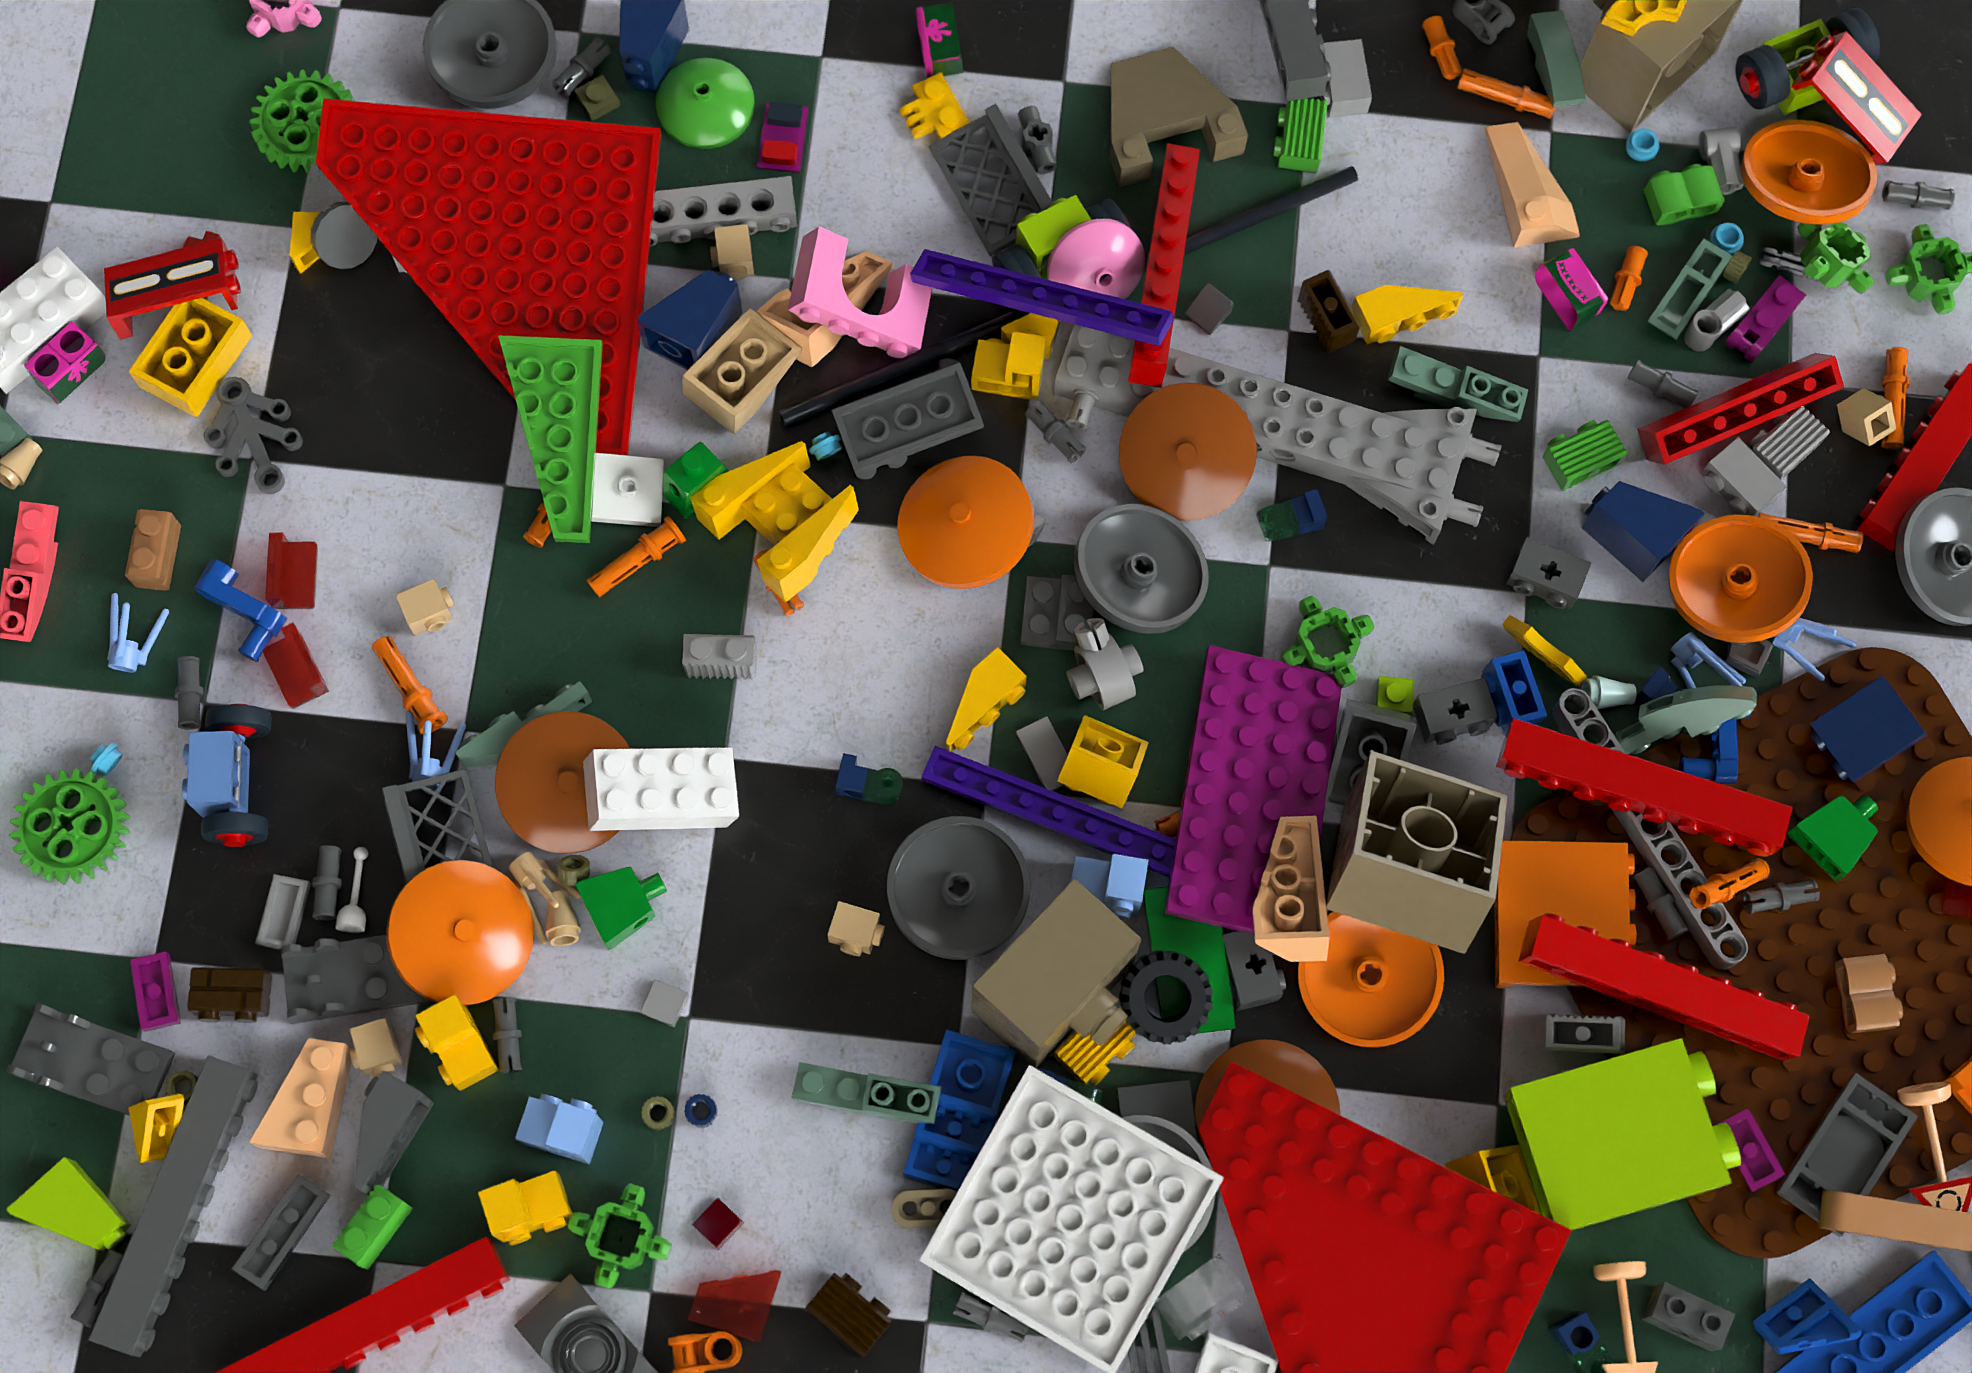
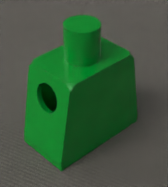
M702 441L698 442L664 471L662 496L684 519H687L695 512L690 497L716 476L728 472V469Z
M1841 795L1802 820L1787 835L1837 882L1852 870L1878 833L1877 828L1868 820L1878 810V806L1866 795H1861L1853 804Z
M632 867L621 868L575 883L608 951L653 920L656 916L649 900L667 892L658 872L638 881Z

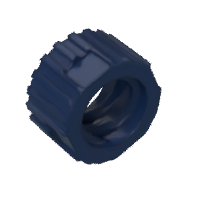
M706 1094L693 1095V1097L686 1101L684 1106L687 1121L697 1128L709 1127L716 1116H718L715 1101L709 1095L706 1096ZM704 1103L709 1107V1113L705 1118L697 1119L693 1115V1108L696 1104Z

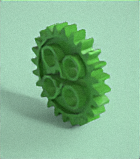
M302 69L299 78H294L291 72H287L288 81L283 82L276 77V88L264 87L267 97H256L261 107L251 108L255 118L250 120V124L254 130L251 132L255 142H258L257 146L260 152L265 153L270 162L276 160L281 169L289 163L292 172H296L299 166L303 165L306 173H309L311 165L316 164L323 99L355 100H353L350 90H345L341 80L334 83L331 74L328 73L321 80L318 70H315L311 77H307L304 69ZM316 98L311 103H305L308 99ZM282 115H288L285 119L277 120ZM305 139L303 143L294 145L297 140Z
M75 768L70 778L68 773L61 769L58 780L46 774V785L42 787L34 781L32 785L35 793L33 795L25 792L21 794L27 801L25 806H14L21 813L20 818L10 819V823L19 828V830L9 834L10 838L19 841L13 847V851L19 855L24 854L19 861L26 867L31 865L30 871L36 876L43 872V878L48 882H51L56 876L57 881L65 885L70 875L72 880L79 884L81 883L82 873L94 879V868L98 866L102 870L107 871L108 867L105 860L107 858L112 860L119 859L113 852L114 848L126 847V844L119 839V836L130 833L126 826L121 825L122 822L130 819V815L120 811L127 803L122 798H117L120 792L114 786L108 788L110 782L104 777L97 781V775L92 771H89L84 777L83 773ZM76 795H80L79 804L74 808L68 809L67 804L69 800ZM95 805V810L91 811L92 806ZM46 818H51L49 828L39 832L40 823ZM96 821H102L101 829L96 834L89 835L90 826ZM69 822L74 827L71 831L66 826ZM46 842H49L48 847H44ZM67 844H73L72 852L67 857L60 858L61 849Z

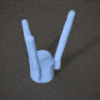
M113 593L110 606L108 667L124 672H136L138 665H146L148 653L165 623L169 610L166 608L162 610L140 651L138 650L137 642L126 640L130 610L128 602H125L122 607L118 634V594Z
M1800 617L1788 629L1774 636L1775 639L1772 645L1785 651L1819 681H1824V675L1787 644L1789 641L1796 643L1802 631L1850 648L1856 646L1854 641L1836 635L1837 630L1835 628Z
M1693 632L1683 636L1671 648V651L1676 655L1671 662L1679 670L1688 689L1696 687L1685 666L1688 664L1691 668H1694L1703 660L1730 684L1742 686L1746 682V679L1711 651Z
M407 711L406 726L410 758L409 779L415 782L449 773L456 755L455 752L459 748L466 729V724L461 723L459 725L444 764L440 767V760L430 758L431 721L427 720L424 723L422 758L418 759L413 714L411 711ZM440 784L430 786L428 788L431 790H437Z

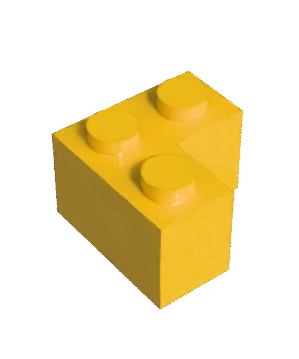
M1023 330L1021 332L1012 331L1010 344L995 338H990L986 341L978 339L971 376V390L1038 401L1045 360L1046 336H1040L1035 331Z
M456 995L415 1015L420 1024L419 1027L415 1028L417 1036L424 1048L427 1047L431 1054L438 1053L443 1063L438 1066V1070L447 1086L453 1083L458 1090L462 1091L498 1071L499 1068L468 1008Z
M555 1170L522 1183L512 1179L478 1192L492 1236L502 1242L509 1241L510 1245L529 1240L531 1238L530 1232L544 1228L545 1232L562 1228L567 1225L565 1219L571 1218L572 1215L560 1174Z

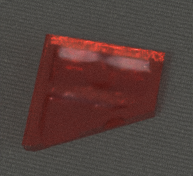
M771 1270L768 1273L751 1276L742 1275L722 1281L713 1280L700 1283L688 1320L760 1343L782 1271Z

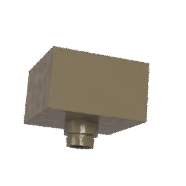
M1594 0L1593 3L1603 12L1580 64L1585 95L1629 133L1633 132L1716 54L1743 0H1687L1677 23L1666 20L1651 21L1640 27L1633 37L1601 24L1608 9L1616 0Z
M1370 751L1343 808L1326 909L1465 954L1496 899L1508 795Z
M1074 878L973 985L972 1013L1009 1048L1016 1050L1015 1053L1028 1066L1031 1065L1036 1069L1040 1067L1073 1030L1084 1039L1090 1035L1093 1041L1102 1046L1128 1018L1120 1007H1116L1119 1000L1110 993V990L1128 972L1127 969L1134 963L1141 938Z

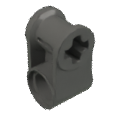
M1454 0L1452 4L1453 15L1467 26L1480 41L1488 45L1497 39V34L1504 27H1510L1515 22L1512 10L1500 0H1471L1475 4H1470L1465 0Z

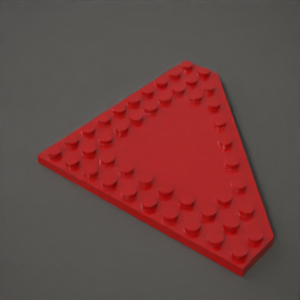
M323 99L316 165L514 399L515 394L498 336L602 341L596 453L629 456L641 339L637 319L644 309L661 129Z
M1230 1061L1202 1119L1199 1130L1213 1171L1224 1177L1219 1189L1282 1373H1505L1572 1230Z

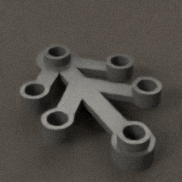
M228 377L220 383L217 389V398L221 406L211 426L206 428L203 434L205 441L211 448L217 449L224 446L227 441L224 430L235 412L238 424L223 455L219 456L216 460V469L223 477L229 478L236 475L239 470L237 459L247 441L258 468L254 475L255 483L262 492L275 494L283 488L285 477L279 467L271 464L260 435L281 442L288 451L298 450L303 444V438L295 428L285 429L252 417L248 406L266 411L274 421L284 422L291 415V410L286 401L282 399L272 400L255 394L246 380L239 377ZM233 392H241V394L237 398H230V395ZM277 407H285L281 414H274V411ZM212 434H221L218 440H210ZM289 436H297L295 442L286 443V439ZM224 463H233L230 469H222ZM269 478H277L275 484L271 486L266 485Z

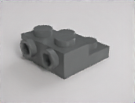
M1062 575V579L1027 576L1021 646L1074 651L1075 646L1079 645L1074 629L1079 623L1083 622L1086 629L1089 630L1086 620L1093 619L1094 608L1083 595L1076 576Z

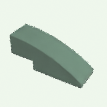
M1562 10L1530 14L1527 36L1536 54L1534 66L1552 106L1585 104L1586 95L1579 59Z
M1703 239L1648 320V323L1676 340L1731 260L1732 255Z

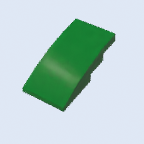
M1168 886L1144 889L1143 898L1150 954L1153 951L1170 950L1186 955L1201 967L1209 978L1210 986H1212V1010L1208 1013V1021L1198 1029L1200 1032L1197 1034L1236 1029L1222 927L1164 914ZM1169 975L1156 977L1154 980L1156 997L1159 1002L1160 1018H1172L1184 1009L1187 1003V990L1184 984L1176 977Z

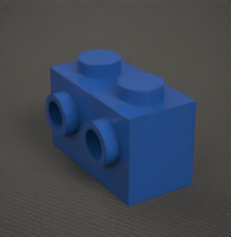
M1525 650L1491 659L1482 670L1481 678L1485 677L1498 716L1494 721L1498 727L1501 726L1504 736L1513 718L1538 726L1547 717V713Z

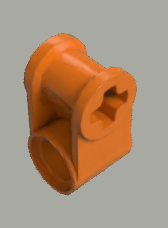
M727 1332L702 1335L691 1334L668 1338V1345L672 1346L675 1368L671 1373H705V1371L729 1368L738 1363L742 1356L740 1341ZM721 1340H729L733 1347L732 1354L728 1359L720 1361L715 1356V1346Z

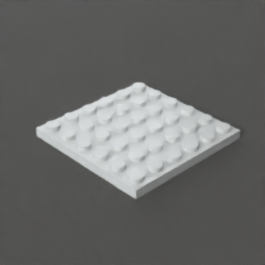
M1029 1065L919 1261L1103 1371L1116 1373L1224 1177Z

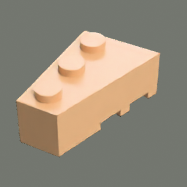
M308 1038L249 1143L259 1149L332 1159L351 1065L350 1047L345 1043Z

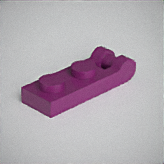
M1779 275L1724 344L1732 350L1736 347L1745 354L1743 358L1753 363L1807 294ZM1747 334L1756 342L1752 343L1747 338H1745L1744 335Z

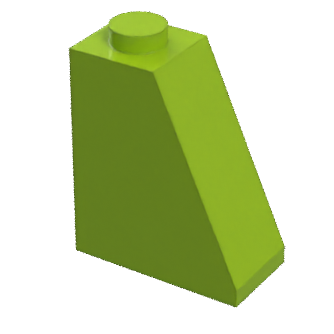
M66 1157L61 1159L6 1209L15 1217L101 1251H104L106 1248L108 1250L113 1249L120 1244L126 1237L125 1231L132 1226L76 1161Z

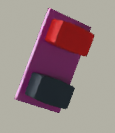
M785 102L766 103L757 169L800 173L808 116L807 106Z

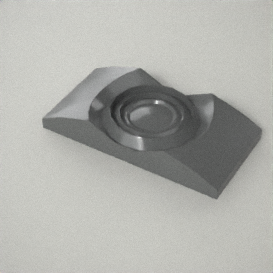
M1854 1073L1825 1111L1817 1129L1794 1159L1776 1193L1817 1222L1820 1220L1822 1190L1868 1196L1918 1118V1115L1857 1073ZM1830 1230L1839 1237L1844 1234V1232Z
M572 1274L568 1275L514 1325L554 1373H658Z

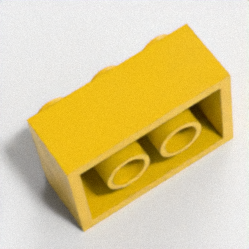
M204 298L180 303L172 307L128 372L139 388L197 418L251 339L252 334L243 319Z

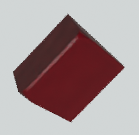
M717 1197L692 1225L719 1251L744 1222Z

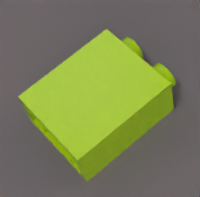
M1682 1038L1511 1087L1503 1095L1541 1214L1572 1231L1721 1188L1732 1183L1727 1169L1741 1165L1739 1149L1731 1128L1726 1122L1712 1126L1702 1098L1716 1093L1715 1081L1708 1060L1702 1051L1687 1055Z

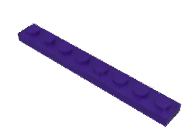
M928 249L923 250L910 273L912 283L1157 346L1161 345L1173 322V314L1169 310Z
M937 746L934 747L921 776L923 782L1107 854L1147 859L1148 870L1170 877L1175 846L1174 838Z

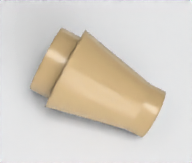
M25 438L21 444L0 459V483L13 490L18 485H24L37 457L42 452V448L33 440Z
M564 890L553 891L551 893L559 905L554 908L549 902L547 904L545 936L549 938L550 944L553 946H568L579 940L578 934L581 932V928L570 903L568 892Z

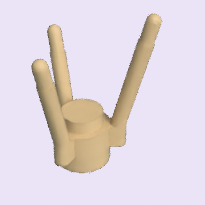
M526 852L517 857L509 865L508 870L514 877L512 882L521 891L529 906L533 927L541 944L546 945L548 940L525 887L528 890L537 887L554 908L558 907L559 903L543 883L545 875L574 898H580V894L572 886L560 883L558 874L543 859L537 860L531 852Z

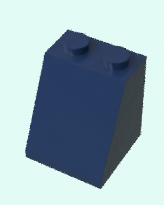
M620 0L619 50L626 81L634 89L642 92L647 90L657 94L662 80L669 71L689 32L684 0Z
M708 269L642 313L637 319L644 348L689 370L742 315L738 284L731 276L722 272L716 274Z
M1618 481L1611 490L1605 486L1593 498L1592 504L1584 512L1588 518L1581 528L1639 580L1644 582L1672 554L1683 538L1695 528L1705 513L1691 505Z
M1883 675L1812 722L1811 726L1815 731L1810 734L1822 752L1828 748L1836 760L1831 765L1841 779L1844 781L1849 777L1853 783L1928 736Z

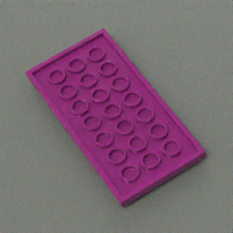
M1212 645L1208 646L1205 652L1164 914L1237 931L1254 933L1253 906L1269 860L1270 850L1280 817L1317 816L1320 844L1342 689L1333 674L1296 665L1292 666L1287 663Z

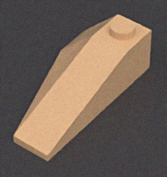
M1514 122L1486 127L1485 134L1513 246L1521 247L1578 238L1580 234L1572 204L1519 123Z
M864 251L844 261L842 269L843 288L848 299L859 310L864 308L892 270L893 263L868 251ZM788 289L782 290L759 308L756 313L802 348L796 360L813 367L836 346L843 335L835 334L829 330V327L817 322L803 321L799 318V315L788 311L791 292Z
M1317 816L1280 817L1270 850L1269 860L1263 873L1261 886L1252 911L1255 944L1289 962L1327 961L1329 928Z

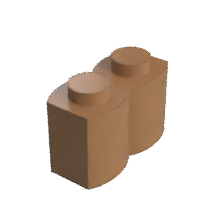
M1886 954L1843 958L1835 962L1836 980L1842 998L1843 1016L1848 1033L1888 1030L1899 1026V1020L1903 1017V1007L1900 999L1895 998L1892 990V984L1896 980V972L1893 964L1888 962Z

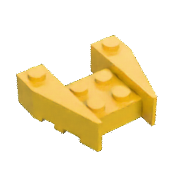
M803 441L716 476L690 497L697 520L719 540L746 519L774 545V547L757 559L763 582L784 602L790 600L812 582L818 573V566L825 556L828 557L834 548L835 540L843 528L847 529L859 510L855 491L851 485L832 499L804 473L811 465L806 445Z

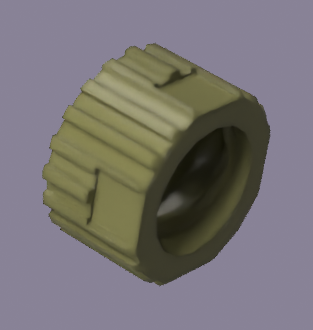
M1737 250L1725 268L1722 277L1737 284L1752 258Z
M575 854L559 859L557 864L558 880L560 883L566 886H576L575 883L589 879L590 863L588 858Z
M187 1070L175 1071L165 1082L166 1094L168 1096L177 1095V1083L181 1080H188L190 1082V1090L186 1095H183L184 1105H187L198 1077Z
M653 1096L651 1099H647V1102L642 1107V1119L649 1128L659 1131L672 1125L675 1119L674 1107L667 1098ZM656 1105L666 1108V1115L661 1121H654L650 1116L652 1107Z

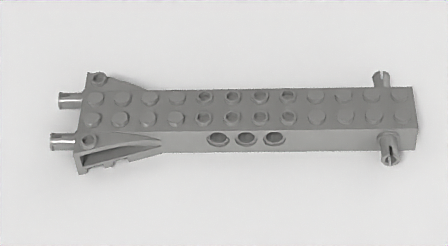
M1074 324L1055 377L1054 385L1055 395L1074 400L1069 417L1066 420L1070 427L1075 428L1077 419L1080 416L1078 430H1086L1093 407L1129 417L1133 409L1145 397L1160 389L1159 387L1128 382L1134 339ZM1169 348L1162 388L1176 383L1192 382L1206 384L1228 394L1242 407L1252 424L1256 437L1258 458L1345 484L1381 510L1384 507L1399 517L1398 521L1406 527L1410 525L1426 536L1425 540L1434 545L1441 531L1443 521H1446L1447 518L1477 527L1483 506L1456 499L1454 494H1452L1462 459L1464 460L1465 457L1495 466L1500 454L1501 445L1472 437L1473 434L1470 431L1477 409L1453 407L1451 409H1424L1381 413Z

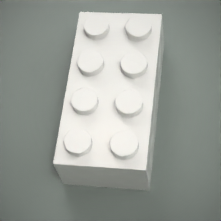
M58 246L0 292V388L6 394L30 375L24 364L71 321L82 331H85L106 313V299L102 292Z
M732 748L593 749L583 761L589 831L727 828L739 817Z

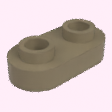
M951 1188L902 1190L893 1198L891 1204L892 1216L900 1226L905 1228L938 1227L946 1214L940 1210V1203L943 1200L953 1201L958 1191ZM907 1201H913L917 1206L916 1211L912 1214H907L902 1209L903 1204Z

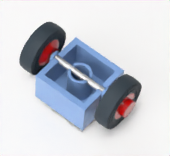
M239 703L210 708L206 713L205 726L207 732H189V744H185L183 750L184 763L186 766L188 765V779H183L182 795L183 799L187 800V803L203 817L201 834L202 838L206 841L223 844L228 847H241L260 843L267 839V819L260 815L248 813L250 749L243 743L245 739L258 738L270 733L271 713L264 708Z

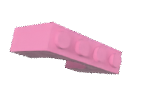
M820 226L802 237L788 311L799 315V318L803 321L817 322L827 326L835 334H846L856 338L862 345L887 351L886 353L894 358H905L921 349L932 287L912 283L910 273L913 266L905 264L889 273L882 309L878 315H870L856 308L848 299L843 288L842 269L848 238Z

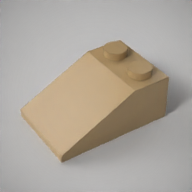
M749 308L683 375V395L735 435L759 410L801 353L802 348Z

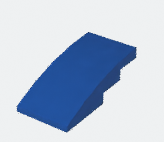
M946 1030L929 1085L941 1087L934 1124L918 1123L903 1172L904 1178L937 1188H951L959 1191L994 1129L1016 1050Z

